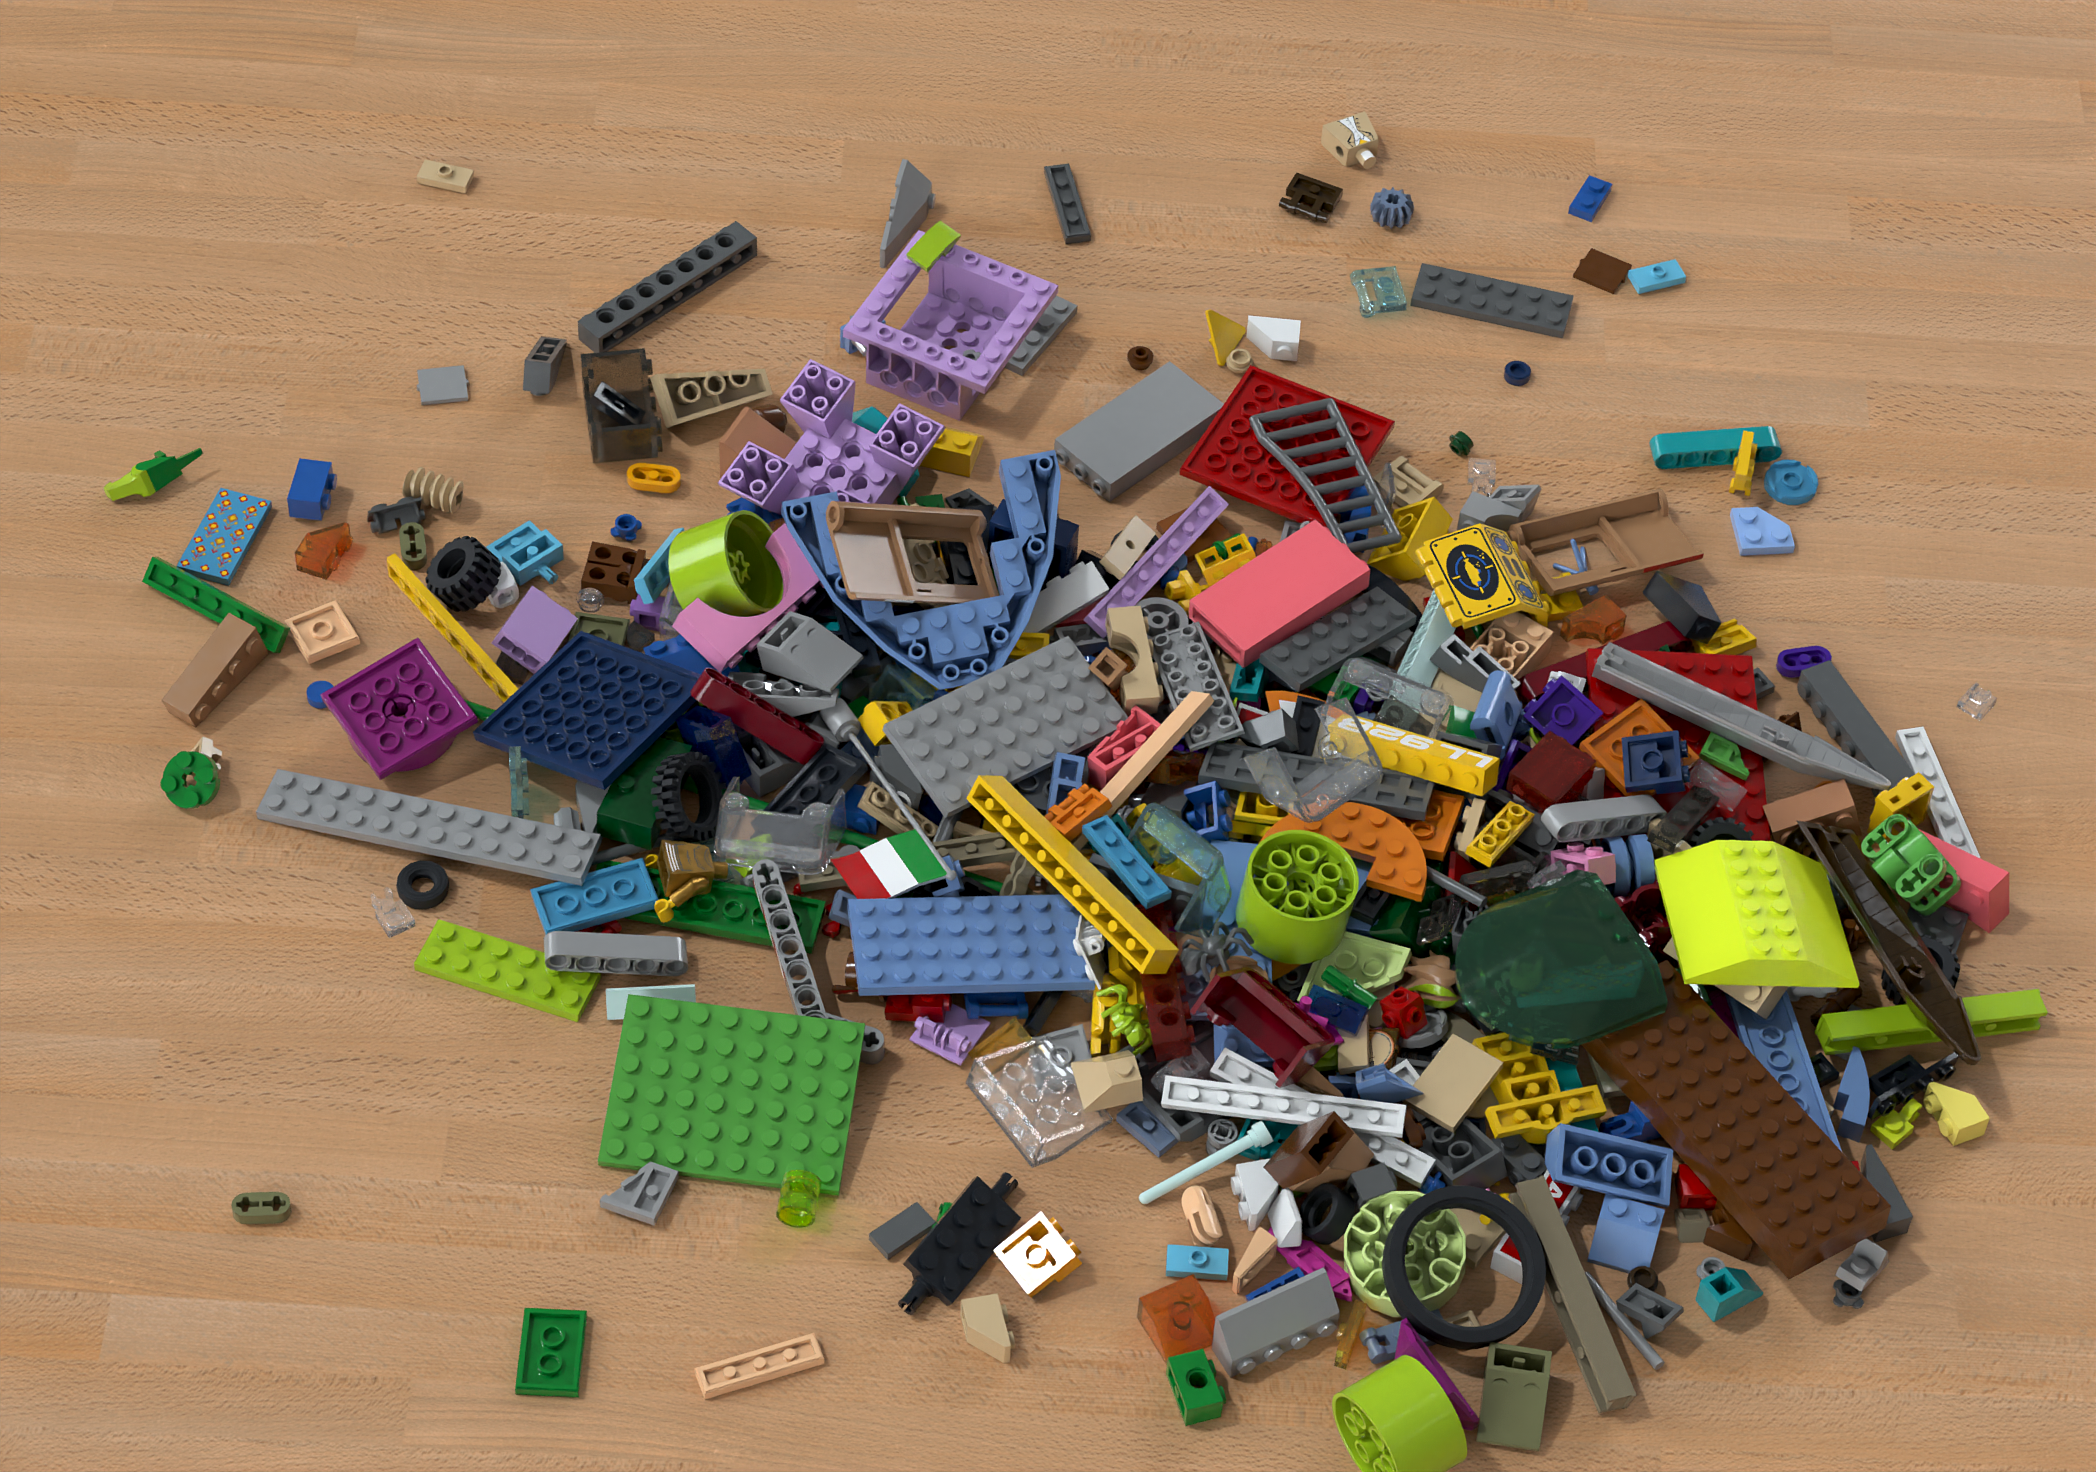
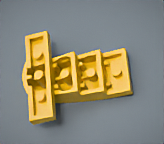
M1528 1028L1473 1040L1472 1045L1503 1062V1069L1490 1084L1500 1105L1488 1107L1485 1111L1495 1139L1520 1134L1528 1143L1544 1144L1547 1141V1135L1560 1123L1570 1125L1574 1122L1602 1117L1607 1112L1597 1084L1563 1092L1560 1091L1555 1071L1548 1069L1543 1052L1533 1048V1039Z

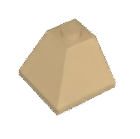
M1129 1050L1071 1062V1069L1084 1113L1143 1101L1142 1078L1135 1055Z

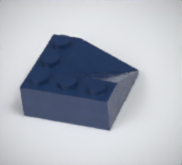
M1002 499L989 524L988 557L991 568L993 567L990 557L991 544L993 542L1014 539L1005 499ZM1057 518L1053 559L1040 592L1047 588L1046 583L1053 578L1060 576L1062 579L1071 574L1069 570L1075 566L1077 561L1078 524Z

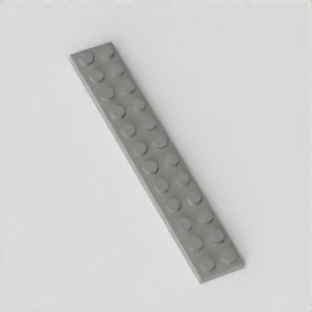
M277 769L256 811L259 820L580 886L583 885L602 842L601 835L592 832Z

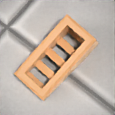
M1259 1227L1255 1232L1234 1272L1232 1291L1235 1294L1240 1293L1276 1257L1277 1238L1262 1227Z

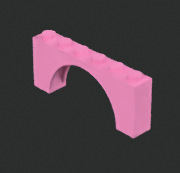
M786 523L772 533L765 546L776 560L783 579V595L781 602L776 607L761 615L737 617L719 612L697 598L678 614L672 625L720 673L728 666L731 669L734 668L742 660V654L746 650L752 652L756 649V644L761 640L760 638L767 634L789 611L796 613L799 609L797 606L801 602L807 604L817 594L815 590L818 587L824 588L788 530Z

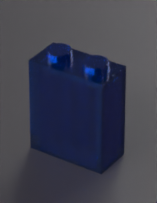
M697 705L676 720L684 743L692 745L693 752H701L703 755L710 757L709 762L716 763L717 767L714 772L721 771L722 773L719 783L725 782L726 788L732 789L741 785L743 780L752 775L731 717Z

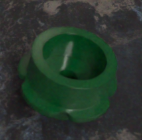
M1458 431L1455 435H1450L1449 437L1451 441L1449 447L1455 454L1459 456L1462 454L1469 455L1470 449L1474 444L1468 435Z

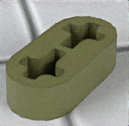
M416 522L406 523L399 530L402 561L410 570H419L427 563L424 529ZM415 534V540L410 541L409 535ZM411 552H417V558H411Z
M282 1192L242 1193L237 1195L231 1204L233 1217L241 1224L282 1223L291 1216L292 1212L290 1199ZM275 1204H281L279 1211H273ZM244 1205H250L248 1212H242Z

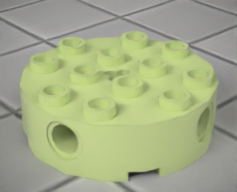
M1391 1191L1369 1200L1360 1208V1212L1353 1217L1344 1234V1270L1350 1276V1286L1353 1293L1370 1309L1391 1317L1401 1316L1393 1306L1385 1287L1382 1272L1383 1250L1388 1234L1402 1211L1412 1202L1425 1195L1417 1191ZM1450 1209L1434 1212L1420 1220L1411 1232L1406 1246L1405 1268L1409 1283L1417 1298L1429 1311L1440 1309L1457 1293L1465 1275L1466 1236L1457 1216Z

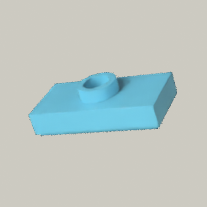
M1676 259L1632 269L1628 272V278L1638 294L1683 284L1686 281V275Z
M1168 1244L1166 1276L1227 1281L1229 1249Z

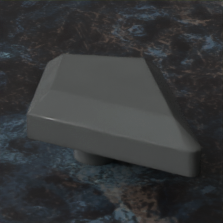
M970 488L945 498V502L950 508L992 504ZM994 506L993 515L997 509L996 506Z

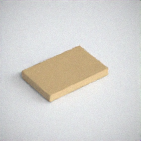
M1452 1034L1413 1085L1424 1094L1403 1100V1104L1409 1105L1411 1109L1454 1133L1503 1069V1062L1457 1035Z

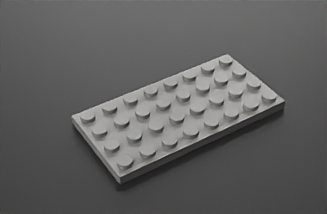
M1066 636L884 724L882 730L943 816L948 818L972 806L966 798L979 775L1003 776L1011 785H1014L1052 766L1057 752L1075 755L1101 742L1106 736L1110 737L1117 730L1116 725L1121 720L1125 721L1128 716L1101 679L1088 669L1089 663L1070 637Z

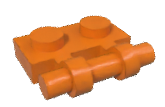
M1084 783L1078 789H1072L1067 794L1068 797L1059 805L1054 804L1050 807L1048 814L1044 817L1070 842L1081 834L1083 825L1101 818L1113 806L1109 798L1094 788L1090 789Z

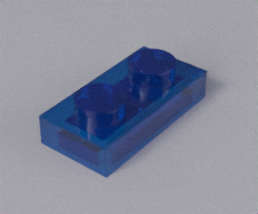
M1313 984L1308 995L1312 999L1309 1012L1328 1018L1327 1024L1357 1036L1369 1011L1368 1007Z

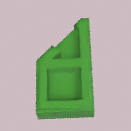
M1711 732L1700 752V759L1745 781L1749 775L1748 768H1745L1740 757L1741 753L1737 744Z

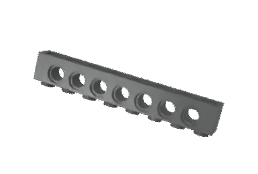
M737 221L722 228L715 235L703 240L696 247L688 252H684L680 257L669 264H665L661 269L643 278L636 285L624 290L620 295L609 302H605L590 314L583 316L578 321L579 340L598 356L603 355L756 257L757 237Z

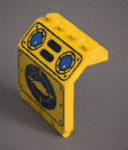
M1479 523L1424 541L1423 547L1415 551L1442 608L1445 609L1444 612L1452 627L1462 625L1466 629L1522 610L1528 612L1529 616L1535 614V622L1548 628V617L1551 616L1549 606L1546 601H1542L1539 597L1540 590L1537 582L1531 581L1526 561L1520 560V553L1516 542H1511L1505 531Z

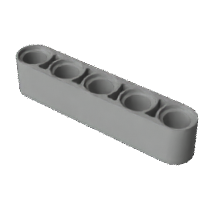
M1645 794L1555 804L1543 812L1541 822L1557 841L1572 842L1648 833L1650 821L1659 818L1666 824L1669 816L1651 795Z
M553 931L543 938L545 965L547 968L555 971L679 976L688 970L687 946L685 940L680 937Z

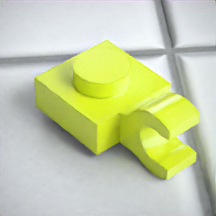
M1913 1098L1907 1102L1899 1113L1893 1109L1888 1115L1881 1116L1871 1125L1870 1131L1893 1150L1912 1134L1914 1126L1910 1123L1920 1116V1113L1917 1111L1922 1108V1105Z

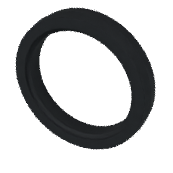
M1458 1185L1439 1188L1412 1202L1402 1211L1393 1224L1385 1242L1382 1258L1385 1287L1393 1306L1402 1319L1407 1318L1415 1331L1426 1339L1455 1349L1488 1347L1490 1342L1499 1343L1512 1336L1528 1321L1535 1311L1545 1285L1546 1266L1544 1252L1531 1223L1517 1207L1505 1198L1491 1191L1473 1186ZM1459 1208L1472 1210L1495 1221L1509 1235L1520 1256L1523 1278L1518 1300L1504 1318L1484 1326H1460L1437 1317L1420 1302L1412 1290L1406 1274L1405 1251L1411 1232L1417 1223L1426 1216L1444 1209Z

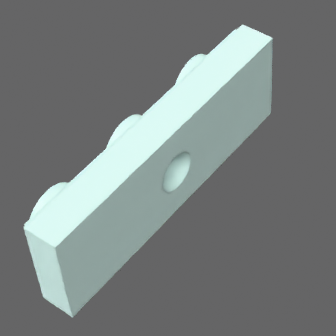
M695 984L606 989L607 1020L624 1019L628 994L696 1002Z

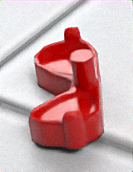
M832 903L826 906V915L828 917L830 914ZM832 921L825 924L822 928V933L831 938L838 936L841 923Z

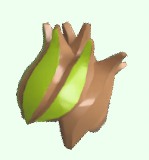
M1431 950L1430 957L1420 959L1411 956L1410 961L1413 966L1404 967V970L1413 976L1400 986L1418 993L1426 1005L1436 1008H1447L1454 1005L1460 998L1455 994L1451 986L1463 976V973L1450 970V959L1447 956L1436 955Z

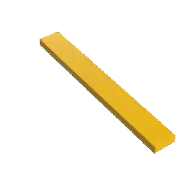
M395 553L388 556V576L504 703L518 688Z

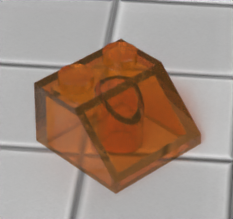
M1194 1274L1139 1298L1137 1319L1166 1365L1168 1357L1212 1346L1215 1317L1209 1298Z

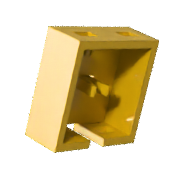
M1244 533L1224 542L1229 554V558L1226 560L1219 557L1215 546L1194 554L1208 587L1256 558L1255 552ZM1241 544V549L1232 552L1231 547ZM1212 555L1215 556V560L1205 563V558Z
M1918 772L1910 778H1903L1897 786L1889 791H1882L1875 799L1876 804L1870 816L1871 821L1867 833H1871L1884 820L1894 814H1900L1904 817L1909 816L1915 826L1924 822L1934 786ZM1897 822L1903 829H1905L1904 822ZM1892 827V835H1898L1899 832ZM1886 834L1882 835L1888 843L1891 841Z

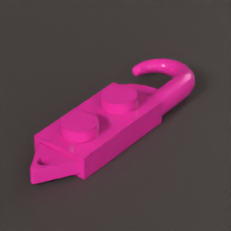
M1270 1227L1268 1232L1274 1236L1272 1227ZM1302 1240L1300 1246L1280 1248L1277 1245V1251L1287 1259V1263L1293 1269L1300 1267L1304 1275L1324 1267L1334 1296L1352 1302L1349 1274L1311 1240Z

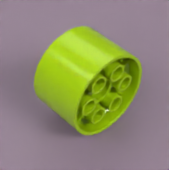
M741 510L684 530L675 536L669 550L668 566L674 593L683 610L695 599L699 598L709 607L724 614L737 617H752L772 610L781 602L783 595L782 574L776 560L765 547L774 532L761 517L751 511Z
M1287 830L1272 834L1262 840L1250 855L1235 910L1238 927L1245 928L1254 940V943L1250 946L1270 959L1287 964L1312 963L1330 955L1343 939L1359 886L1356 865L1350 855L1339 844L1315 832Z
M1400 1356L1333 1396L1332 1410L1337 1429L1351 1458L1362 1472H1446L1463 1462L1467 1457L1466 1437L1452 1403L1434 1376L1411 1356Z

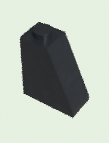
M1656 571L1643 591V594L1687 638L1708 644L1721 625L1718 615L1700 585Z

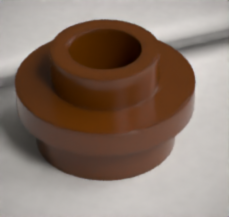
M1136 346L1128 351L1127 360L1135 370H1146L1153 362V352L1147 347Z

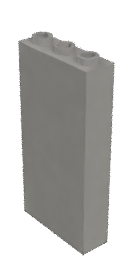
M1169 361L1057 437L1054 443L1057 461L1060 465H1064L1073 472L1076 478L1089 485L1097 495H1101L1110 502L1199 441L1224 403Z

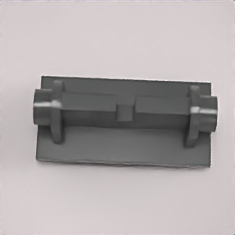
M405 497L396 504L388 506L387 504H378L373 506L367 514V522H370L372 533L382 534L397 530L396 519H400L401 525L409 522L420 524L421 520L426 519L424 510L420 509L421 497L415 499L413 497Z

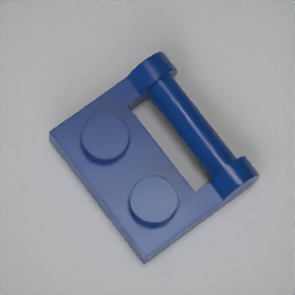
M1024 992L964 993L968 1019H978L979 1016H1016L1017 1019L1028 1018V1003L1025 1000ZM979 1004H1014V1005H979Z

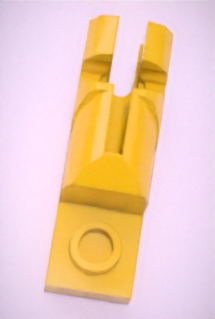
M1104 975L1102 989L1099 990L1095 983V989L1093 990L1090 1046L1092 1058L1100 1056L1102 1044L1109 1045V1054L1120 1051L1121 1033L1116 1037L1112 1036L1111 1032L1116 1029V1026L1113 1023L1111 1014L1104 1019L1101 1016L1102 1012L1118 1003L1119 995L1113 992L1106 996L1098 997L1096 992L1116 984L1123 985V982L1113 975Z

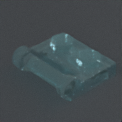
M1396 266L1355 270L1350 274L1351 283L1356 288L1361 304L1359 310L1362 317L1369 318L1376 313L1406 310L1407 301ZM1365 282H1372L1376 301H1370Z

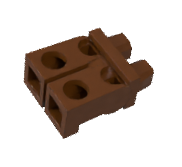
M592 541L581 579V599L592 600L593 596H601L618 602L628 601V604H631L632 599L636 600L638 596L634 579L650 560L646 559V550L638 549V551L630 548Z

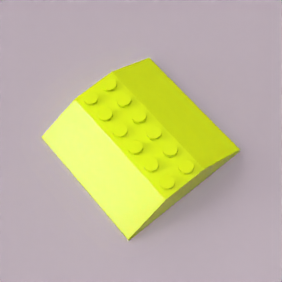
M1715 840L1654 860L1655 872L1684 984L1859 987V980L1829 880L1819 862L1774 841Z

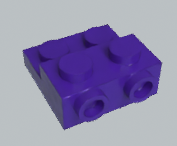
M1561 675L1557 681L1553 678L1546 684L1542 690L1544 694L1538 701L1533 699L1527 704L1523 710L1525 712L1523 719L1541 737L1546 738L1560 752L1566 755L1604 715V712Z

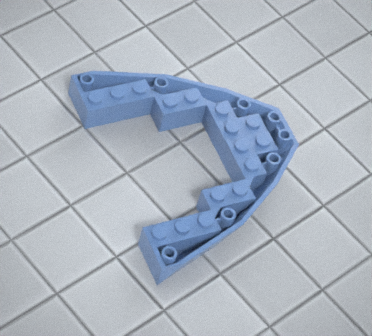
M1055 450L1000 460L999 476L1014 534V539L993 542L991 544L990 557L1000 596L897 616L893 614L891 602L851 600L846 593L826 522V510L831 501H839L837 491L783 501L781 514L788 530L832 601L876 644L939 690L964 686L1003 667L1031 617L1053 559L1061 473Z

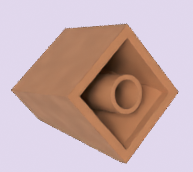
M745 406L719 441L720 478H722L748 441L783 459L787 457L796 445V442L752 409Z

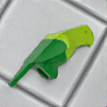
M198 448L175 458V456L167 457L165 453L159 450L154 453L155 457L152 460L136 464L129 473L113 483L109 482L103 489L107 497L112 501L133 494H139L142 497L151 496L183 474L181 470L200 457L203 452L201 448Z

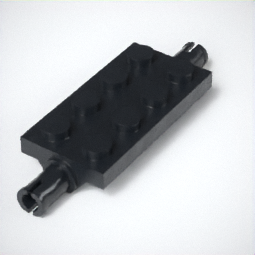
M1003 1173L992 1188L979 1176L973 1178L903 1263L912 1272L913 1276L912 1287L898 1302L901 1309L908 1305L904 1312L914 1315L926 1297L931 1296L939 1298L946 1306L951 1305L994 1253L993 1250L1002 1243L1018 1223L1021 1217L1005 1202L1011 1192L1018 1186L1016 1179L1009 1183L1013 1177L1011 1174Z

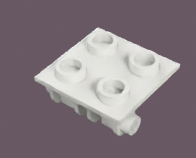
M1081 914L1073 944L1078 956L1083 955L1086 962L1085 970L1089 980H1094L1100 990L1102 989L1106 966L1100 952L1104 948L1105 937L1088 920L1086 921Z

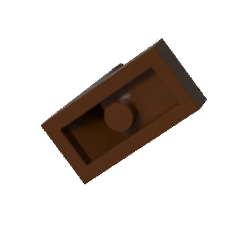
M1717 1199L1714 1210H1712V1219L1715 1225L1707 1228L1703 1243L1741 1261L1748 1260L1753 1245L1749 1234Z

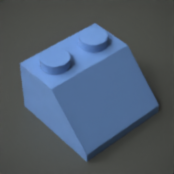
M1605 1194L1587 1262L1628 1274L1638 1266L1650 1267L1665 1210Z

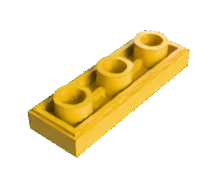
M1509 801L1467 846L1465 854L1491 867L1533 822L1535 814L1526 810L1523 806Z

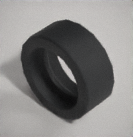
M1323 1183L1315 1187L1307 1195L1299 1211L1302 1220V1233L1322 1245H1330L1339 1240L1345 1234L1354 1216L1355 1203L1352 1196L1331 1183ZM1332 1204L1330 1213L1321 1223L1325 1211Z

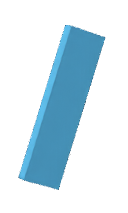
M1108 815L1082 826V833L1146 910L1171 899V890Z

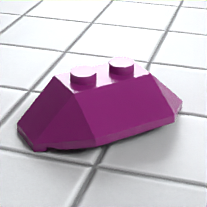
M1407 1318L1403 1319L1400 1324L1394 1360L1402 1355H1408L1419 1361L1434 1376L1448 1396L1459 1417L1462 1428L1474 1430L1479 1423L1478 1416L1412 1327Z

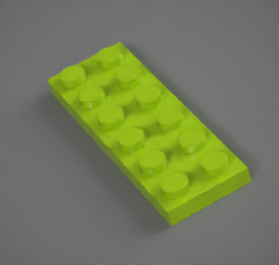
M440 919L437 920L414 962L415 971L575 1022H579L601 979V973L551 970L545 965L544 952Z

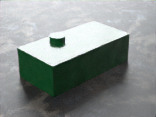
M659 737L610 785L597 811V834L652 850L662 830L659 824L663 820V818L656 819L655 813L659 811V807H653L652 800H657V795L651 794V788L657 787L652 782L653 776H658L655 770L657 766H662L660 762L663 759H667L670 755L693 752V746ZM686 772L681 779L680 792L689 776Z

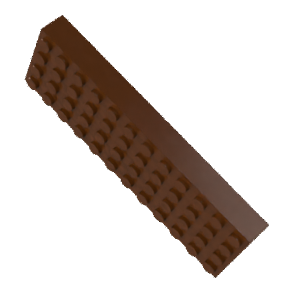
M1667 960L1643 971L1633 997L1581 1002L1572 1007L1568 1026L1571 1034L1623 1093L1649 1119L1653 1127L1788 1280L1886 1227L1891 1205L1689 984H1684L1683 977Z

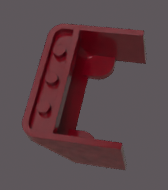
M1249 967L1217 973L1190 1010L1193 1015L1206 1012L1208 1014L1207 1018L1217 1026L1233 1025L1275 1061L1272 1066L1275 1070L1274 1075L1279 1079L1275 1085L1279 1088L1297 1083L1335 1043V1038L1330 1032L1260 973Z

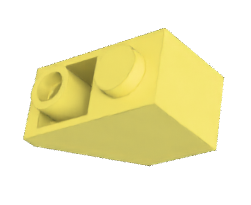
M1936 1082L1928 1084L1923 1098L1924 1107L1928 1113L1933 1115L1939 1125L1940 1132L1949 1139L1953 1146L1984 1135L1990 1118L1975 1095Z

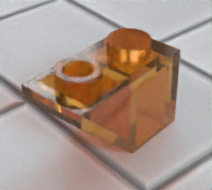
M343 522L307 533L295 551L297 571L327 580L332 571L338 569L341 557L345 551L348 552L352 546L353 537L350 534L349 523Z

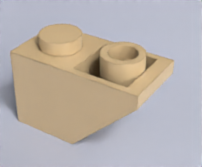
M998 1293L962 1299L960 1317L967 1343L1002 1363H1009L1011 1350L1015 1349L1013 1332L1007 1331L1005 1324L1009 1322L1007 1307L1005 1304L1000 1305Z

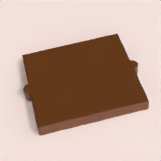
M1591 248L1586 257L1580 260L1579 267L1574 272L1573 278L1614 294L1620 284L1625 283L1626 276L1629 270H1631L1632 265Z

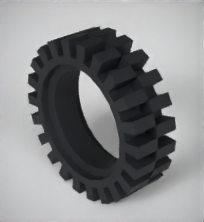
M694 751L670 755L667 759H663L660 762L662 766H657L655 771L658 776H653L652 782L657 787L651 788V794L657 795V800H652L653 807H659V811L655 813L656 819L663 818L659 825L662 829H667L666 835L674 837V841L692 843L714 838L716 833H719L722 829L720 824H724L726 820L721 815L728 811V807L723 805V801H728V795H722V789H725L726 785L725 782L719 783L722 773L721 771L714 772L717 767L716 763L709 762L710 757L703 755L701 752ZM685 772L694 780L699 795L700 807L695 823L691 822L687 817L680 797L681 779Z

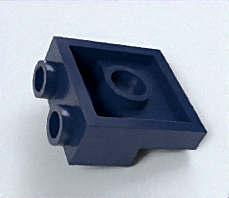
M1678 730L1622 737L1624 781L1627 793L1653 789L1656 790L1657 795L1686 791L1685 783L1690 782V771L1688 765L1684 766L1683 758L1689 757L1688 745L1686 740H1681Z

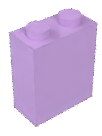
M532 586L491 643L535 674L550 660L578 618L571 614L568 609L550 599L544 592Z

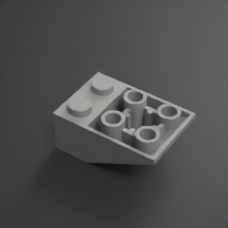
M791 611L756 644L763 671L830 693L863 659L862 654L813 618Z

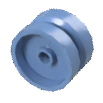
M1646 834L1629 835L1626 842L1620 836L1602 839L1600 847L1603 848V851L1615 854L1616 883L1603 885L1609 900L1619 896L1626 897L1629 891L1633 894L1639 887L1655 882L1653 851Z

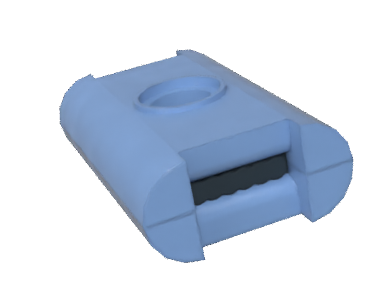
M1501 670L1491 672L1488 676L1470 724V729L1474 730L1477 739L1503 745L1500 760L1505 756L1523 706L1522 701L1519 702L1511 684L1512 678Z

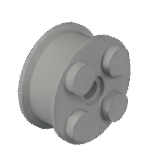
M1153 597L1141 600L1135 605L1141 606L1143 617L1147 616L1149 631L1147 638L1188 625V616L1185 610L1172 600Z

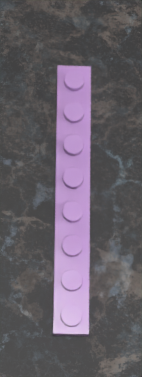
M1209 486L1083 620L1097 634L1104 638L1107 635L1105 628L1107 609L1135 606L1229 504Z

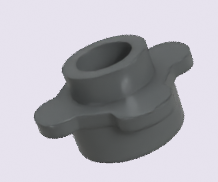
M1836 1280L1834 1282L1833 1288L1836 1290V1296L1833 1298V1303L1836 1306H1852L1855 1309L1863 1306L1864 1301L1861 1298V1291L1843 1280Z

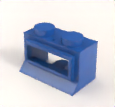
M1216 781L1185 789L1184 795L1194 805V811L1187 813L1188 822L1196 830L1187 833V839L1201 853L1204 848L1210 846L1211 840L1229 841L1228 832L1232 831L1233 825L1230 816L1227 814V807L1231 805L1228 791L1223 790ZM1213 804L1214 826L1209 827L1208 806Z

